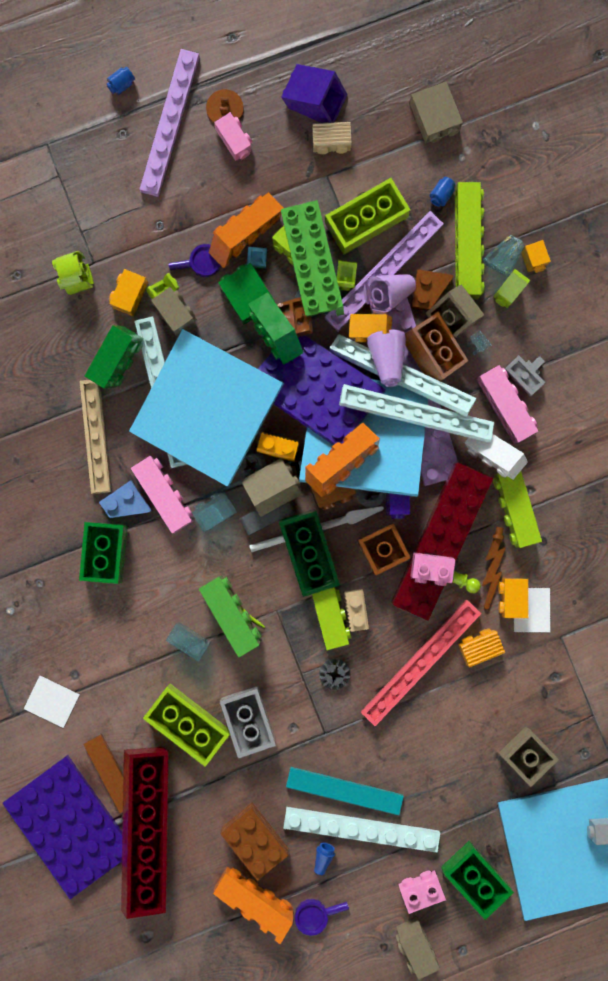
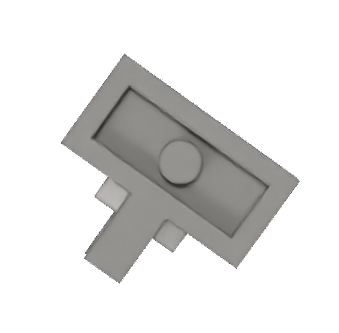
M518 355L505 368L507 373L529 396H532L545 383L538 375L540 373L538 368L545 362L540 356L531 363L529 360L525 362Z

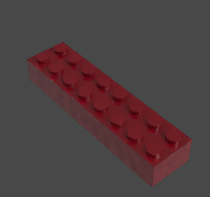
M455 462L413 553L452 557L456 562L493 478ZM412 555L391 603L400 609L429 621L444 586L436 585L435 581L427 580V583L415 582V578L410 576Z
M163 747L124 750L121 911L126 919L166 913L168 751Z

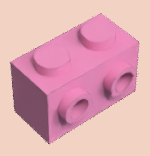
M413 553L410 576L415 578V582L427 583V580L435 581L436 585L446 586L447 583H452L455 559L452 557Z
M435 870L432 872L425 871L416 878H406L402 883L398 884L409 914L446 900Z

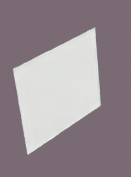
M528 588V618H514V632H550V588Z
M39 676L24 709L64 728L80 694Z

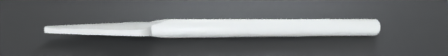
M379 506L349 511L345 516L321 523L323 530L345 523L355 524L382 511L384 507ZM283 535L252 544L250 549L251 552L284 543L285 540Z

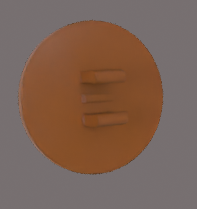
M218 90L207 101V115L213 123L230 112L233 117H237L239 120L243 115L242 99L232 90Z

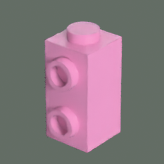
M230 112L214 122L215 130L234 160L246 158L251 152L252 140L247 133L244 134L241 130L242 125L239 119L233 117Z

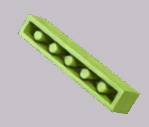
M458 182L455 188V288L462 285L472 299H479L484 293V282H481V275L484 274V263H481V256L484 255V245H481V238L484 236V226H481V219L484 217V208H481L484 190L481 189V182Z

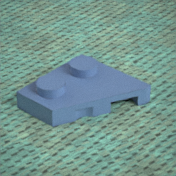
M129 481L99 502L109 518L152 512V509L132 481Z

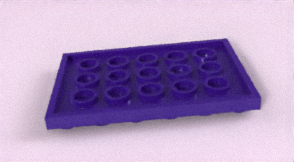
M300 336L298 340L303 354L283 365L281 360H276L271 353L258 370L284 383L273 403L275 406L332 445L337 442L342 444L344 437L357 428L368 415V412L339 405L343 385L384 394L386 389L307 336Z
M69 755L65 756L2 803L69 899H72L122 862V830Z

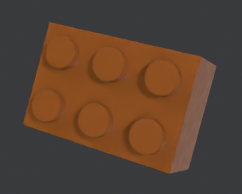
M439 312L405 333L407 349L422 373L441 381L468 362V359Z
M253 802L222 826L220 834L257 881L288 856L289 848Z

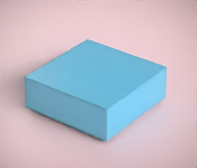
M248 247L247 264L251 263L254 268L266 269L267 248Z

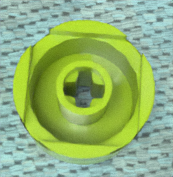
M79 250L52 260V265L59 276L57 278L58 286L60 289H65L69 295L93 288L91 284H94L90 267L83 262L82 259H85V257Z

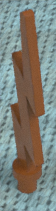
M496 527L495 534L492 537L494 539L485 561L492 559L482 584L484 586L490 583L484 609H489L502 571L496 573L506 547L498 550L502 539L504 540V528Z

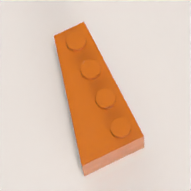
M269 192L263 197L260 195L251 206H245L239 215H233L224 226L220 225L214 230V236L208 253L223 268H226L232 256L237 258L246 244L250 246L255 242L260 233L264 234L281 218V209L284 207Z
M364 423L347 434L342 444L340 442L334 444L328 455L321 454L317 458L318 461L315 465L310 463L305 467V481L321 497L326 493L328 495L331 494L338 482L345 481L355 467L358 469L362 466L369 454L372 456L378 451L380 438Z
M226 867L215 885L213 894L232 909L236 910L238 907L244 918L248 921L255 920L260 926V930L264 933L270 931L276 936L275 941L281 944L293 924V907L290 902L275 897V894L269 889H262L255 880L251 878L246 879L241 876V872L237 869Z

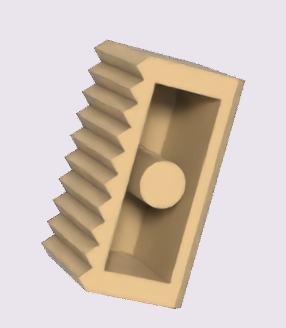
M350 122L313 123V152L327 154L328 152L336 151V153L343 154L351 150Z
M363 590L345 591L343 594L346 599L344 602L346 603L349 630L353 632L369 629Z

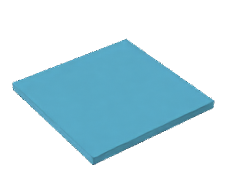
M182 329L129 432L229 487L284 383Z
M373 380L386 389L384 395L428 405L427 398L400 385L386 387V385L381 383V380ZM368 413L361 424L364 423L380 438L379 449L374 455L371 456L369 454L362 466L358 469L355 467L350 472V476L345 481L338 482L336 486L418 497L425 427ZM308 427L299 482L307 483L305 481V467L310 463L315 465L318 461L317 458L323 453L328 455L333 446Z
M608 778L497 803L521 911L525 921L608 902V844L596 845L587 834L589 819L608 818Z

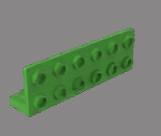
M318 200L281 209L305 316L308 317L333 310L336 311L337 316L344 315V307Z

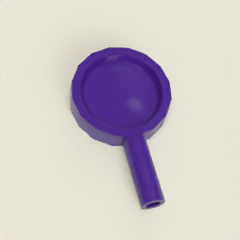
M202 244L193 249L190 260L168 263L170 271L192 267V270L201 277L214 276L220 270L221 265L208 253L210 244Z
M307 899L296 908L295 924L303 934L309 936L317 935L325 929L328 916L349 910L348 903L344 902L325 908L320 901Z

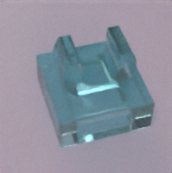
M478 331L470 337L471 341L466 345L467 347L472 344L476 345V350L472 353L476 355L480 351L483 352L488 349L491 343L481 331Z

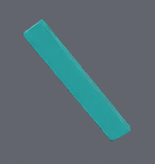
M290 767L286 783L287 788L395 815L400 814L404 797L403 794L295 767Z

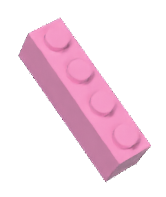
M498 365L479 376L476 380L512 442L516 444L538 432V425L535 419L529 416L527 412L528 407L525 402L519 399L517 388L509 382L507 371Z
M149 456L133 466L131 470L171 533L175 534L192 523L193 519L191 517L194 515L188 506L184 507L181 501L184 499L178 490L174 491L172 488L173 481L169 475H164L161 471L163 466L158 458L154 459L152 456Z

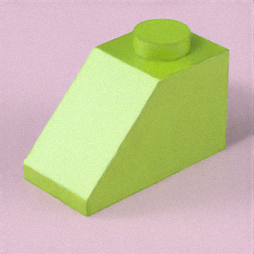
M514 269L493 296L496 299V303L508 308L530 280Z

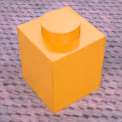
M543 240L526 245L521 251L528 273L532 271L538 273L545 270L551 261Z

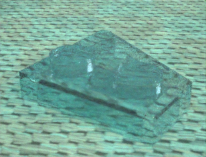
M509 235L483 258V262L486 266L508 277L524 248V243L522 240Z

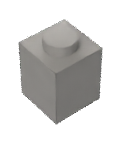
M608 818L589 819L587 834L596 845L608 844Z

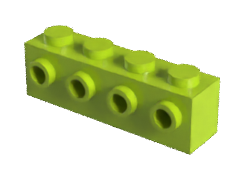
M520 471L514 479L508 476L503 477L499 473L495 474L493 484L500 494L498 501L506 514L504 521L511 531V534H509L511 544L515 545V548H522L542 542L522 472Z

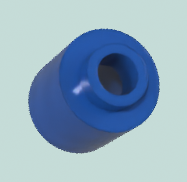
M128 67L120 68L107 78L108 83L106 85L112 94L120 95L133 84L132 82L135 80V77Z
M443 177V179H440L430 193L431 202L435 206H445L454 193L456 183L451 178Z

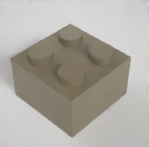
M462 285L449 291L426 312L428 317L439 312L455 339L484 316Z
M169 287L151 301L178 338L182 329L187 332L194 330L197 327L195 324L197 319L189 306L185 307L186 304L177 290L174 292Z
M524 727L499 752L502 758L530 787L559 760L528 727Z
M416 916L396 926L398 934L395 936L398 941V947L402 955H405L411 974L415 973L418 980L440 970L435 952L418 917Z

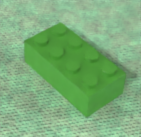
M219 576L199 588V591L239 658L258 647L262 636L257 627L253 628L250 624L252 619L247 610L242 611L240 607L242 602L237 594L233 595L230 590L232 584L229 579Z

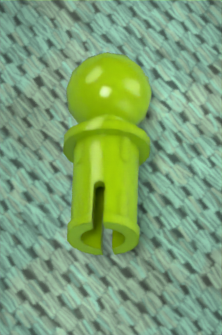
M454 570L452 582L459 585V588L465 586L470 593H477L480 590L481 585L477 579H467V574L463 575Z

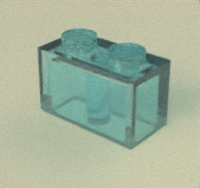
M218 492L210 497V502L206 504L201 502L194 507L195 511L192 514L203 532L206 533L238 513L225 492L223 494Z
M180 622L174 626L166 639L167 642L198 662L211 644L210 641Z

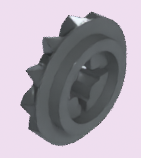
M249 450L237 473L243 479L255 473L251 469L244 471L248 466L246 459L251 463L258 460L254 466L256 472L266 467V461L259 452Z
M356 489L358 501L366 507H376L386 497V493L376 492V494H379L378 496L372 495L367 500L368 493L365 490Z
M330 659L320 668V680L325 687L331 690H340L347 685L350 679L349 667L340 659ZM337 666L338 674L343 677H336L333 682L332 676L328 673L334 672Z

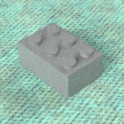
M258 686L221 698L220 704L238 759L276 746V738Z

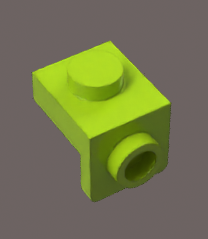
M338 261L337 282L340 290L349 291L351 288H355L357 262Z
M167 273L163 280L149 286L146 292L154 299L169 287L174 292L178 291L179 286L177 281Z

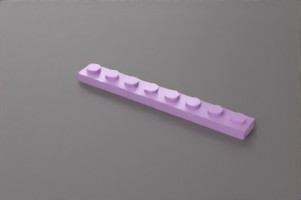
M184 49L180 50L140 186V192L159 197L200 58L199 53Z
M429 211L355 288L342 299L344 315L337 316L336 311L333 310L325 316V320L339 332L350 320V314H356L366 304L364 285L368 283L369 278L376 275H395L444 223Z

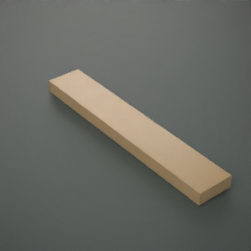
M91 380L80 381L91 494L111 492L101 386Z

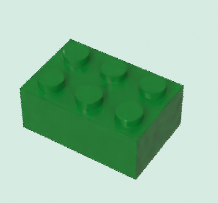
M269 293L248 304L251 310L248 314L253 323H256L254 328L259 335H263L262 339L266 346L272 348L271 352L276 360L280 359L284 365L303 354L295 329Z
M112 325L84 376L104 389L120 386L124 380L123 374L132 366V358L135 353L141 350L143 346L141 342L144 338L125 326Z
M84 522L79 581L113 584L123 582L127 525Z
M470 841L441 866L447 879L484 920L514 893L507 881Z

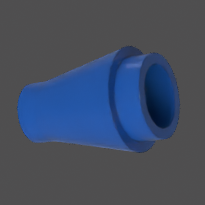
M320 843L316 849L314 872L318 875H325L328 866L335 856V848L328 843Z

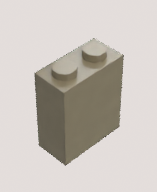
M447 81L411 94L409 104L425 144L429 142L435 143L441 140L442 137L447 135L451 137L459 133L463 121Z
M282 459L241 480L260 517L301 495L298 488L301 484L298 478L291 476L294 473L290 465H285Z

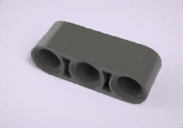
M293 500L262 517L255 510L241 517L240 521L249 536L298 510Z

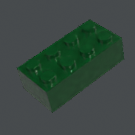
M316 509L278 520L302 596L305 597L339 586L340 583Z

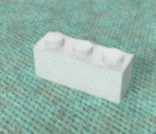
M492 434V439L489 443L468 438L465 441V445L468 448L467 452L472 457L477 458L478 456L487 467L491 468L493 466L503 477L508 476L514 479L528 463L524 453Z

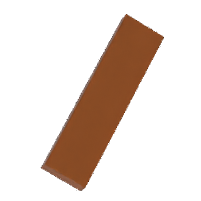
M100 734L83 745L119 813H122L123 773L103 735Z

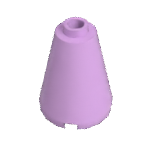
M408 274L376 275L370 277L368 283L364 285L365 301L367 305L370 304L373 309L371 310L374 313L386 314L415 291L416 282Z
M389 330L387 334H383V331H378L367 338V345L381 383L386 385V387H395L398 385L397 383L401 382L406 344L405 333L400 330Z

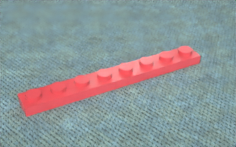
M465 600L364 707L361 713L376 726L482 613L468 600Z

